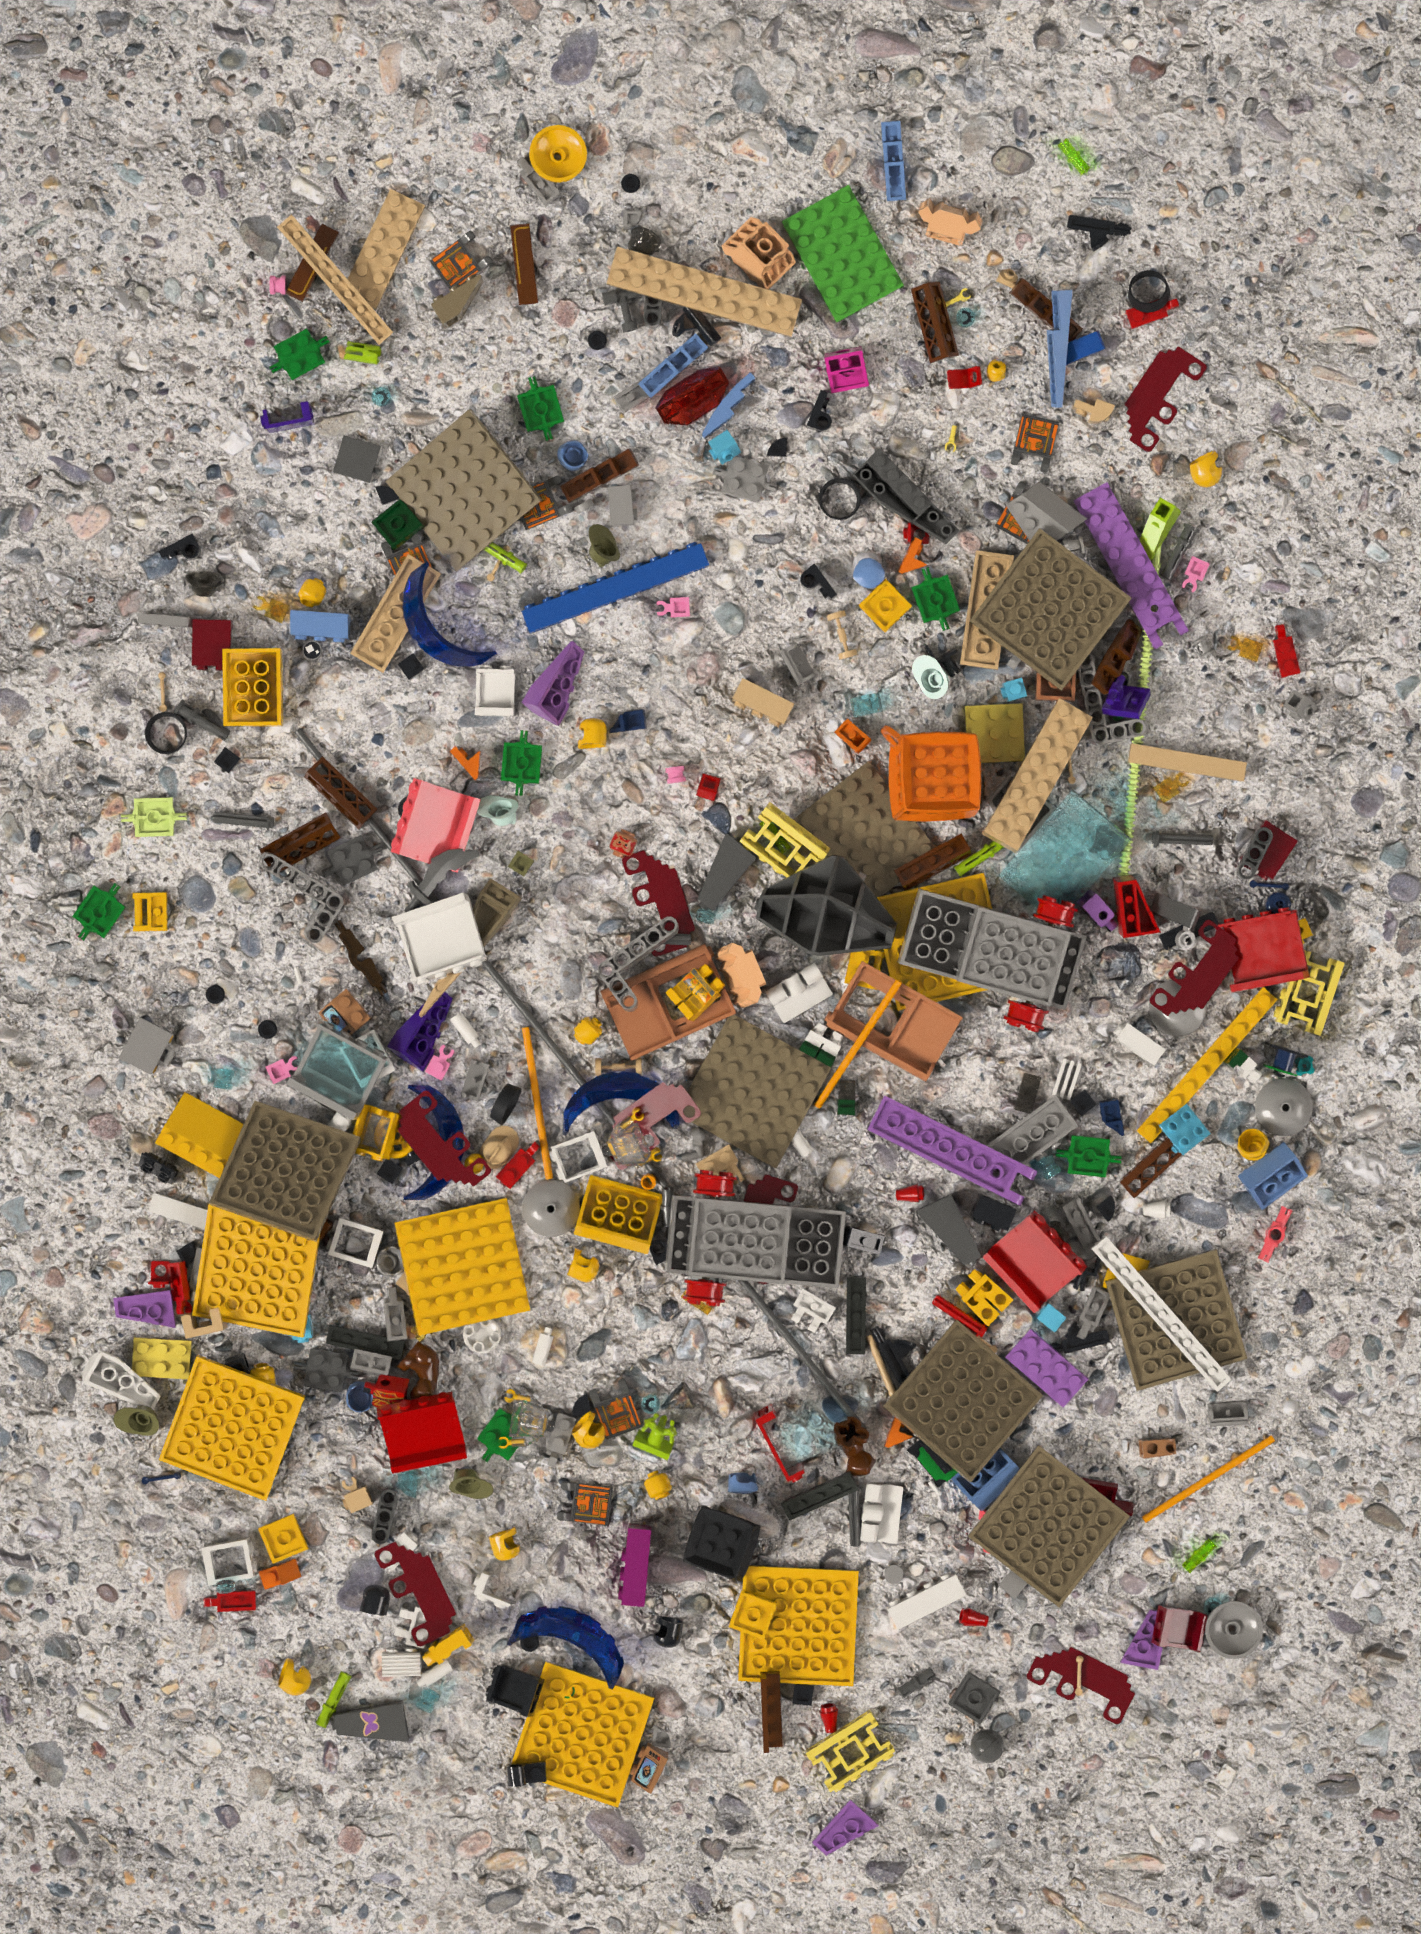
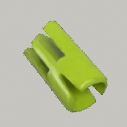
M347 341L348 347L345 350V360L375 365L379 363L378 357L381 356L380 346Z

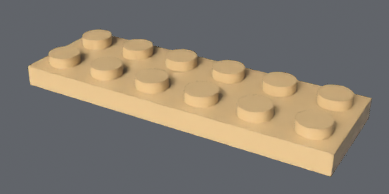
M390 189L348 277L349 282L375 310L378 308L425 208L424 204Z
M978 550L975 552L960 665L998 670L1001 645L969 620L1013 564L1014 555Z
M407 554L350 654L384 673L441 573Z

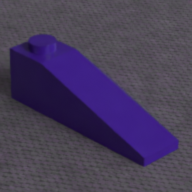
M444 992L426 1014L420 1017L419 1013L424 1006L423 1004L396 1031L387 1048L396 1056L423 1072L433 1057L435 1040L440 1037L441 1032H439L441 1023L446 1020L453 998Z

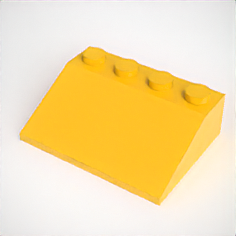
M222 649L223 726H283L282 649Z
M184 1092L155 1143L220 1178L244 1124Z
M590 1175L574 1235L648 1254L660 1205L662 1204V1194Z

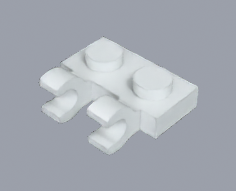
M802 1288L793 1304L797 1307V1310L791 1320L799 1323L804 1312L814 1317L808 1330L815 1333L821 1322L827 1324L836 1308Z
M415 1606L414 1611L401 1607L399 1617L411 1619L412 1621L409 1630L396 1626L394 1635L407 1638L405 1642L407 1645L419 1647L411 1635V1630L427 1622L423 1612L418 1606ZM419 1629L416 1633L417 1639L419 1641L427 1639L428 1631L426 1629Z

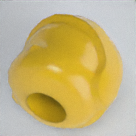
M996 359L992 360L987 366V378L993 382L1003 380L1006 371L1005 363Z
M478 1153L470 1154L464 1161L465 1168L477 1158H483L482 1155ZM481 1163L476 1164L473 1167V1172L475 1174L480 1173L484 1165Z

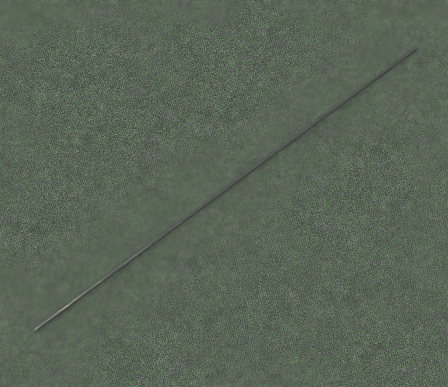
M301 728L294 732L318 761L323 755ZM321 763L320 765L328 774V769ZM332 779L339 788H342L339 779ZM345 792V796L349 801H355V795L352 792ZM359 805V812L366 816L369 812L363 805ZM371 816L366 822L391 851V839ZM391 852L419 886L423 879L403 855ZM433 892L429 896L436 902L440 901ZM488 959L482 962L483 967L611 1125H614L616 1122L611 1111ZM634 1140V1147H632V1141L628 1143V1146L633 1148L632 1151L640 1160L647 1157L640 1147L637 1149L638 1145ZM651 1161L643 1163L649 1172L655 1176L662 1188L671 1187ZM738 1280L847 1416L857 1418L862 1424L861 1427L867 1429L748 1281Z

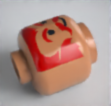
M623 829L616 831L609 844V848L614 851L613 855L622 859L624 855L631 856L637 844V839L634 838L635 834Z

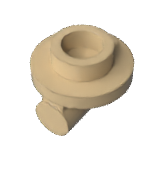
M1004 269L1000 271L996 281L1013 289L1018 276L1013 270Z

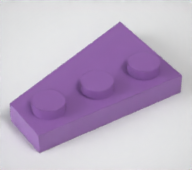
M171 1290L113 1298L117 1318L176 1328Z
M1149 1609L1120 1663L1155 1670L1159 1669L1163 1647L1151 1643L1157 1610Z
M850 1799L815 1837L812 1843L827 1856L855 1838L864 1835L869 1830L878 1827L879 1824Z

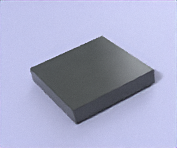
M343 435L333 473L370 483L381 446Z
M967 1671L948 1704L981 1724L1001 1691Z

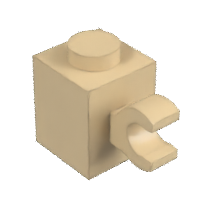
M352 1476L353 1484L351 1486L347 1485L345 1480L342 1481L343 1488L350 1490V1492L344 1495L345 1499L342 1501L345 1509L354 1513L372 1505L374 1501L367 1485L358 1488L357 1479Z

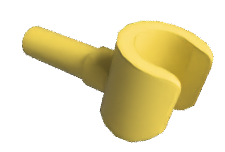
M962 289L958 296L945 302L946 307L959 301H968L971 296L965 298L962 295L968 289Z
M952 425L949 441L945 444V450H947V445L950 443L954 445L953 452L956 450L954 441L957 426Z

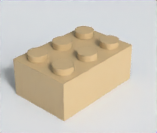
M742 678L732 698V701L735 702L734 706L741 710H745V708L752 710V715L760 719L764 716L769 719L768 723L778 728L780 725L784 726L794 706V703Z

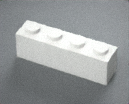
M947 1572L940 1576L941 1579L937 1582L929 1581L923 1585V1589L919 1591L916 1589L906 1593L907 1597L901 1600L896 1598L890 1601L887 1609L897 1629L899 1630L966 1596L956 1573L951 1574V1572Z

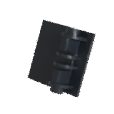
M142 1152L138 1165L141 1167V1170L147 1174H154L163 1183L168 1182L172 1185L174 1177L179 1172L176 1169L177 1167L170 1163L165 1165L167 1161H164L163 1164L160 1163L162 1158H159L157 1161L158 1156L151 1152Z

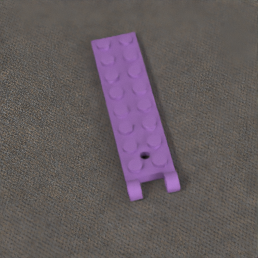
M1106 482L1073 500L1080 514L1087 518L1085 523L1122 591L1132 598L1129 603L1154 649L1156 650L1163 646L1156 630L1172 621L1180 636L1187 633L1189 630L1109 484ZM1153 605L1158 606L1157 612L1151 611Z
M885 1095L867 1129L1018 1206H1021L1025 1197L1010 1190L1017 1174L1019 1173L1031 1180H1034L1037 1174L1036 1170ZM998 1169L1000 1175L994 1176L993 1170Z

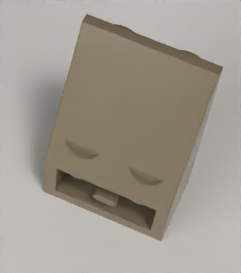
M476 274L471 275L463 285L457 284L449 289L450 293L443 296L441 294L433 299L434 303L431 306L445 329L463 318L483 284L480 274L477 276Z

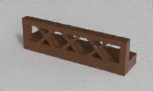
M940 281L928 282L912 288L911 292L930 363L959 356ZM923 289L925 293L924 301L920 300L918 291ZM925 309H928L930 312L929 319H926L924 316ZM930 327L935 331L933 338L929 335ZM935 345L939 347L941 354L937 357L934 354Z
M323 756L304 776L359 830L378 810ZM322 763L328 769V775H321L315 769ZM331 779H339L342 788H334L331 785ZM345 792L354 793L355 801H348L345 798ZM359 805H366L371 811L366 816H363L359 812Z
M327 812L259 850L261 854L271 852L289 864L294 865L341 837L333 826ZM332 830L334 835L329 838H322L324 833ZM316 841L313 847H306L308 842ZM294 850L299 851L297 856H289L290 852ZM271 856L264 859L268 866L272 865L271 863L273 862V857ZM287 866L282 867L281 870H280V872L283 871V870H285V869H287L288 867H287Z
M961 833L895 869L894 872L904 891H907L972 855L971 849Z
M1168 1137L1118 1181L1133 1198L1137 1197L1182 1155L1181 1153L1171 1151L1173 1143ZM1161 1154H1169L1168 1162L1165 1165L1157 1164V1158ZM1148 1166H1154V1175L1151 1178L1143 1177V1171ZM1134 1179H1140V1188L1133 1192L1128 1185Z
M780 1671L760 1672L764 1753H769V1747H783Z

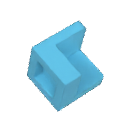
M1048 1302L1036 1316L1039 1321L1054 1333L1066 1319L1063 1314Z

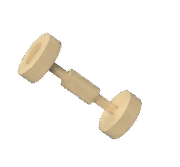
M845 610L827 615L828 621L836 620L839 640L844 646L845 652L838 654L839 660L858 655L856 649L848 650L847 636L839 620L846 616Z
M642 1057L636 1059V1065L615 1063L609 1066H602L601 1058H595L596 1077H602V1069H612V1071L636 1069V1077H642Z

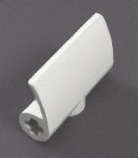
M815 963L798 973L794 972L786 976L781 983L765 991L783 1023L833 995Z
M866 1483L865 1500L861 1509V1541L897 1544L903 1495L902 1486Z

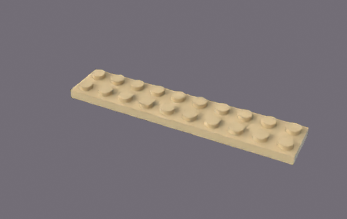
M621 247L616 249L607 280V285L788 337H792L802 299Z

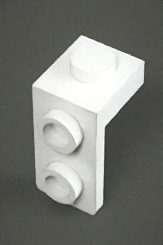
M406 1530L394 1541L399 1547L404 1545L406 1550L411 1549L412 1551L419 1544L417 1541L418 1537L411 1531L407 1532ZM385 1551L380 1556V1560L384 1563H389L392 1559V1554L389 1551ZM397 1562L389 1566V1568L394 1570L400 1563Z
M483 1570L481 1575L477 1574L474 1585H476L474 1592L477 1595L476 1598L484 1602L488 1600L495 1602L494 1605L499 1608H510L511 1601L483 1591L490 1573Z

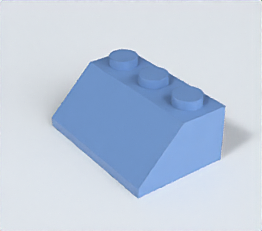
M290 610V634L295 636L296 640H306L307 637H314V641L325 642L326 638L333 639V642L345 643V640L350 639L351 616L349 614Z
M1283 1142L1248 1169H1245L1238 1177L1261 1210H1263L1308 1177L1296 1155Z
M1000 1447L972 1482L969 1483L959 1473L951 1480L980 1511H983L999 1496L1020 1468Z

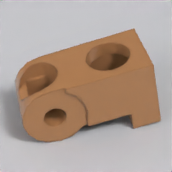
M1175 1438L1138 1440L1141 1458L1176 1454Z

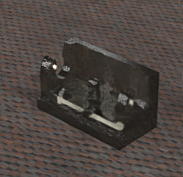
M1022 1073L1013 1106L1014 1110L1028 1114L1032 1113L1041 1077Z

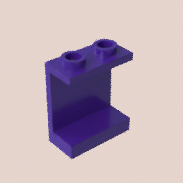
M308 401L301 402L303 418L274 424L271 422L270 413L266 409L262 410L263 415L260 416L262 427L267 429L269 433L315 425L312 407Z

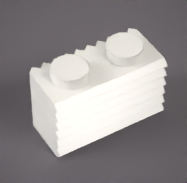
M416 1647L405 1648V1651H398V1648H387L386 1651L382 1652V1677L421 1676V1650L417 1651Z

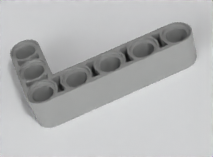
M1091 652L1088 655L1091 659L1090 664L1086 666L1082 663L1078 668L1086 712L1093 717L1089 724L1092 740L1097 744H1107L1146 735L1149 731V724L1144 719L1110 724L1109 716L1102 714L1105 696L1096 687L1087 682V676L1089 674L1095 676L1099 667L1096 655ZM1094 692L1098 695L1096 703H1093L1090 699L1091 694ZM1097 711H1099L1102 714V719L1100 722H1097L1094 719V715ZM1138 722L1143 725L1141 733L1135 730V725ZM1119 726L1124 728V735L1122 737H1119L1116 733ZM1101 730L1106 733V738L1103 741L1098 738V733Z
M262 853L259 863L266 871L320 903L304 930V936L309 942H320L342 908L343 898L334 890L273 853ZM268 856L273 857V864L265 866L264 859ZM284 866L289 867V874L281 876V868ZM304 876L306 878L305 884L298 886L296 884L297 879ZM317 886L322 887V893L319 896H314L313 889ZM337 896L338 903L331 906L329 904L330 898ZM321 913H328L327 921H319ZM312 929L318 930L316 938L309 937V932Z
M665 917L598 966V974L627 1012H633L637 1009L638 999L620 974L678 933L679 925L673 917ZM669 922L675 924L674 929L671 931L665 930V925ZM653 933L659 935V939L656 942L649 941V937ZM636 945H642L643 951L641 953L633 951ZM620 956H627L628 960L625 964L621 965L618 963ZM605 967L612 968V972L608 976L602 974V970ZM617 982L623 984V988L620 991L613 990V986ZM627 998L634 999V1004L630 1007L624 1005V1001Z

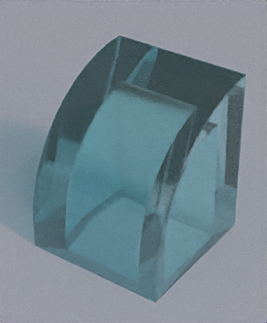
M879 693L850 699L853 717L883 712Z
M399 1472L398 1483L401 1490L406 1495L416 1498L419 1473Z

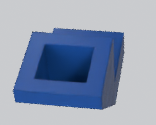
M1099 331L1068 343L1066 366L1106 349Z

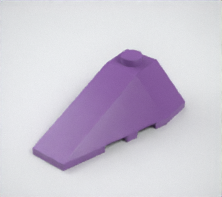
M571 641L531 685L522 703L534 714L559 726L568 711V698L570 692L574 690L575 686H572L575 675L579 673L584 651L574 641Z

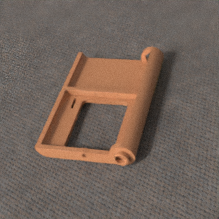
M703 944L624 980L638 999V1007L633 1012L625 1011L609 988L600 991L631 1061L736 1014L725 987H723L719 992L721 995L720 1000L711 1004L694 1022L688 1020L685 1016L673 1020L659 992L660 985L689 973L693 968L698 969L704 964L709 965L714 971L711 974L713 980L716 977L720 978L711 958L715 955L710 946L706 947ZM621 982L613 986L614 991H620L623 988ZM627 998L624 1001V1005L627 1007L634 1004L633 998Z
M862 961L834 1011H829L824 1021L827 1023L825 1026L855 1042L866 1024L845 1013L844 1007L860 981H864L887 994L896 979ZM902 983L893 998L903 1003L906 1009L892 1033L887 1036L873 1028L862 1044V1047L926 1082L963 1017Z

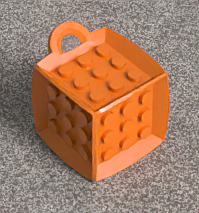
M887 725L881 729L882 735L890 743L889 794L894 820L948 821L971 818L978 813L981 801V761L976 734L965 732H923L903 735Z

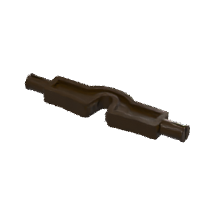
M341 920L338 923H334L340 932L339 938L348 950L351 964L364 974L372 987L375 986L381 996L388 991L382 984L383 978L373 960L367 958L362 962L358 961V955L365 950L363 945L357 940L350 929H346Z

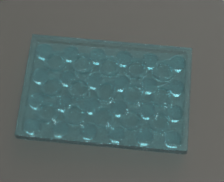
M1072 789L998 876L1036 908L1039 905L1037 898H1042L1043 895L1057 899L1056 902L1058 903L1064 900L1076 904L1126 847L1131 838Z

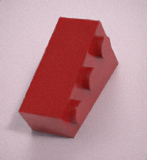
M1132 874L1113 877L1118 933L1123 938L1160 933L1161 931L1149 909L1142 890Z

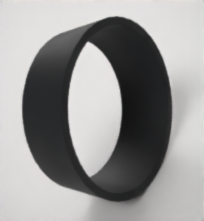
M1145 270L1132 278L1129 284L1128 299L1135 309L1149 313L1158 311L1167 304L1170 298V288L1162 274L1153 270ZM1144 277L1159 278L1166 285L1162 297L1151 303L1138 301L1132 295L1131 287L1136 281Z
M832 479L825 483L819 493L820 507L832 519H848L860 507V491L848 479ZM836 483L850 486L857 498L856 507L853 512L841 518L828 514L822 503L825 490Z
M158 713L146 725L145 739L150 748L160 754L174 753L186 741V725L174 713ZM162 717H173L180 721L184 727V740L178 748L172 751L158 749L150 737L152 725Z
M506 1084L493 1105L490 1118L503 1125L516 1106L522 1089Z

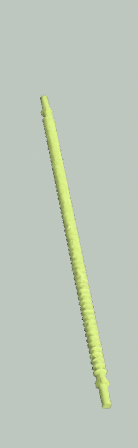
M1161 546L1156 551L1152 560L1157 574H1159L1161 567ZM1153 605L1151 607L1152 612L1157 611V609L1155 608L1156 605ZM1145 632V635L1142 636L1144 638V641H1142L1144 646L1141 647L1143 649V652H1141L1143 657L1140 658L1142 660V663H1140L1142 667L1139 669L1141 674L1138 675L1140 676L1138 680L1140 685L1137 686L1141 688H1149L1147 686V683L1150 682L1148 680V677H1150L1148 672L1151 671L1149 669V666H1151L1149 662L1152 661L1150 658L1152 653L1150 651L1153 650V647H1151L1152 643ZM1144 708L1139 719H1144V716H1146L1144 711H1146L1147 708ZM1140 722L1135 725L1136 732L1141 733L1143 730V725ZM1144 736L1134 738V740H1132V743L1139 745L1143 744V741H1141V739L1144 738ZM1129 763L1131 765V768H1129L1131 773L1128 774L1130 776V779H1128L1130 784L1127 785L1129 787V790H1127L1129 795L1126 796L1128 801L1125 802L1127 804V807H1125L1127 812L1124 813L1126 815V818H1124L1126 823L1123 824L1125 826V829H1123L1125 834L1122 835L1124 837V844L1122 845L1123 851L1120 852L1122 853L1120 857L1122 862L1119 863L1121 865V868H1119L1121 873H1118L1119 876L1130 875L1128 874V871H1130L1128 867L1131 865L1129 860L1132 859L1130 857V854H1132L1130 849L1133 848L1131 846V843H1133L1131 838H1134L1132 835L1134 830L1132 828L1135 827L1133 821H1135L1134 816H1136L1134 810H1137L1135 808V805H1137L1135 799H1138L1136 797L1138 793L1136 789L1139 788L1137 783L1140 782L1137 778L1140 777L1138 772L1141 771L1139 769L1141 765Z

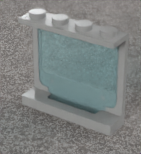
M327 1021L319 1022L315 1026L317 1030L294 1075L289 1077L286 1084L351 1120L358 1119L388 1057L384 1056L385 1053L377 1048L373 1050L367 1047L368 1043L365 1041L352 1039L350 1033L344 1030L339 1032L334 1029L333 1024Z

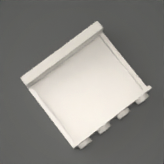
M460 893L392 917L394 924L398 926L412 974L410 981L416 985L418 984V986L426 985L429 983V980L434 978L436 980L447 977L446 974L452 972L454 974L464 971V968L469 966L472 968L481 966L482 962L487 961L469 896L465 893Z

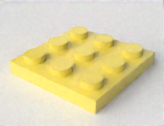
M1022 703L965 706L966 733L977 735L981 763L1023 761L1025 758Z

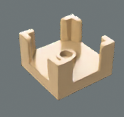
M217 1307L209 1310L212 1323H210V1320L200 1322L199 1326L197 1325L196 1316H192V1312L182 1315L181 1320L185 1338L188 1339L226 1329L227 1323L222 1321L220 1308Z

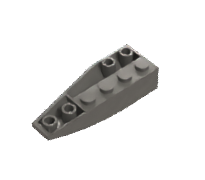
M880 448L852 474L878 503L942 543L947 544L960 531Z

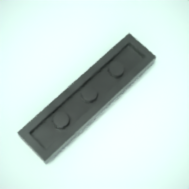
M847 1277L846 1354L865 1355L866 1277Z
M330 1324L325 1344L352 1350L359 1349L401 1360L405 1341L387 1342V1337Z
M849 1471L782 1501L781 1505L788 1519L792 1520L857 1491L859 1487Z

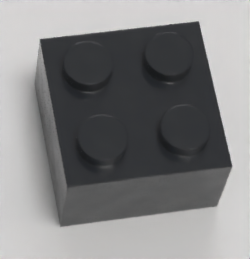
M979 1193L970 1215L974 1217L973 1220L982 1225H985L986 1222L992 1224V1229L1002 1233L1003 1230H1009L1017 1210Z

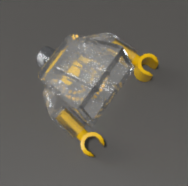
M639 1107L633 1109L631 1117L627 1116L615 1126L610 1133L607 1145L602 1147V1153L605 1157L613 1156L616 1164L635 1169L651 1163V1160L656 1162L662 1160L661 1154L654 1156L661 1150L655 1147L650 1151L638 1123L633 1122L644 1118L643 1113L640 1116H635L636 1112L640 1111Z
M512 1389L506 1391V1393L513 1395L512 1398H504L508 1403L513 1402L509 1437L512 1439L508 1440L506 1437L499 1438V1440L505 1439L507 1441L506 1446H499L501 1449H505L509 1445H512V1447H527L536 1443L539 1438L545 1437L546 1431L552 1432L554 1430L555 1422L548 1420V1410L543 1408V1405L535 1396L522 1393L516 1394Z

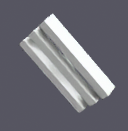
M1063 1058L1051 1095L1071 1100L1082 1064ZM1068 1063L1069 1067L1061 1092L1058 1093L1057 1090L1065 1065ZM1074 1065L1076 1070L1068 1094L1064 1095Z

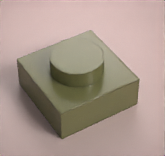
M517 851L508 867L525 877L534 860Z

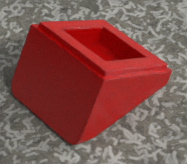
M703 773L696 796L714 801L721 778Z

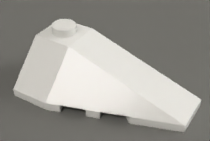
M99 1350L91 1356L82 1372L83 1383L137 1406L146 1405L154 1409L161 1397L154 1388L121 1359L103 1350Z

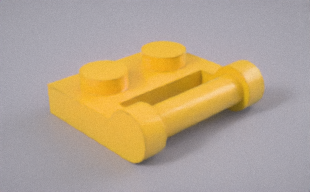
M132 893L135 906V926H133V932L168 931L167 893ZM142 899H147L148 925L142 926Z
M876 950L851 952L844 983H850L862 961L868 964L870 955L875 956L873 967L880 971L882 960L885 958L884 952ZM860 981L857 984L860 987L878 990L864 981Z

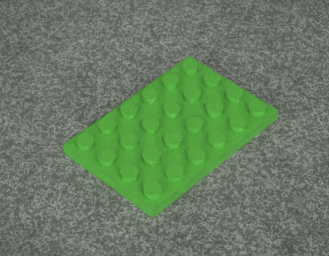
M849 185L781 221L836 323L904 287Z

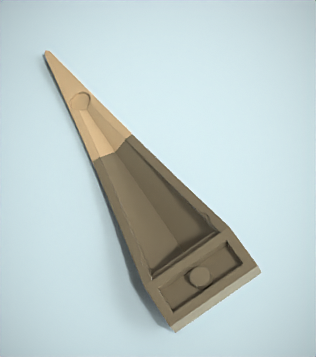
M491 878L479 893L473 907L483 947L509 920L511 913L522 900L520 896ZM452 972L446 974L447 977L437 981L419 1013L420 1017L426 1014L461 973L454 974Z

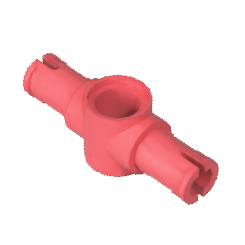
M1281 1206L1276 1220L1266 1230V1237L1263 1241L1265 1244L1258 1256L1259 1259L1269 1263L1275 1247L1278 1248L1279 1243L1284 1240L1286 1224L1293 1212L1292 1210ZM1278 1229L1280 1236L1278 1239L1273 1240L1270 1234L1272 1230Z

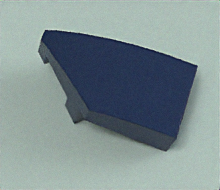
M635 710L620 714L616 723L609 729V733L647 729L645 710Z
M1118 1098L1099 1101L1102 1122L1118 1132L1119 1135L1125 1136Z

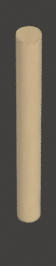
M872 1334L865 1338L891 1397L896 1390Z

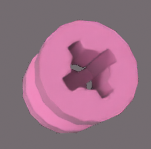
M270 275V295H275L276 293L286 295V275L281 277Z
M684 766L665 768L668 774L667 784L686 781V777L683 776Z

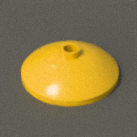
M552 125L542 129L535 135L530 145L529 158L533 169L539 176L551 182L561 183L572 180L582 171L587 159V149L584 140L575 130L563 125ZM554 155H560L561 159L556 160Z

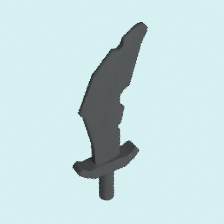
M452 849L431 858L430 866L419 886H416L414 881L408 882L410 892L415 897L404 911L414 910L420 902L426 905L436 902L429 896L438 886L437 883H441L447 878L449 870L456 871L470 860L480 855L479 852L470 849L467 851Z

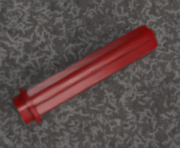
M936 1295L933 1299V1305L975 1332L977 1337H982L988 1328L985 1326V1323L981 1324L940 1295Z

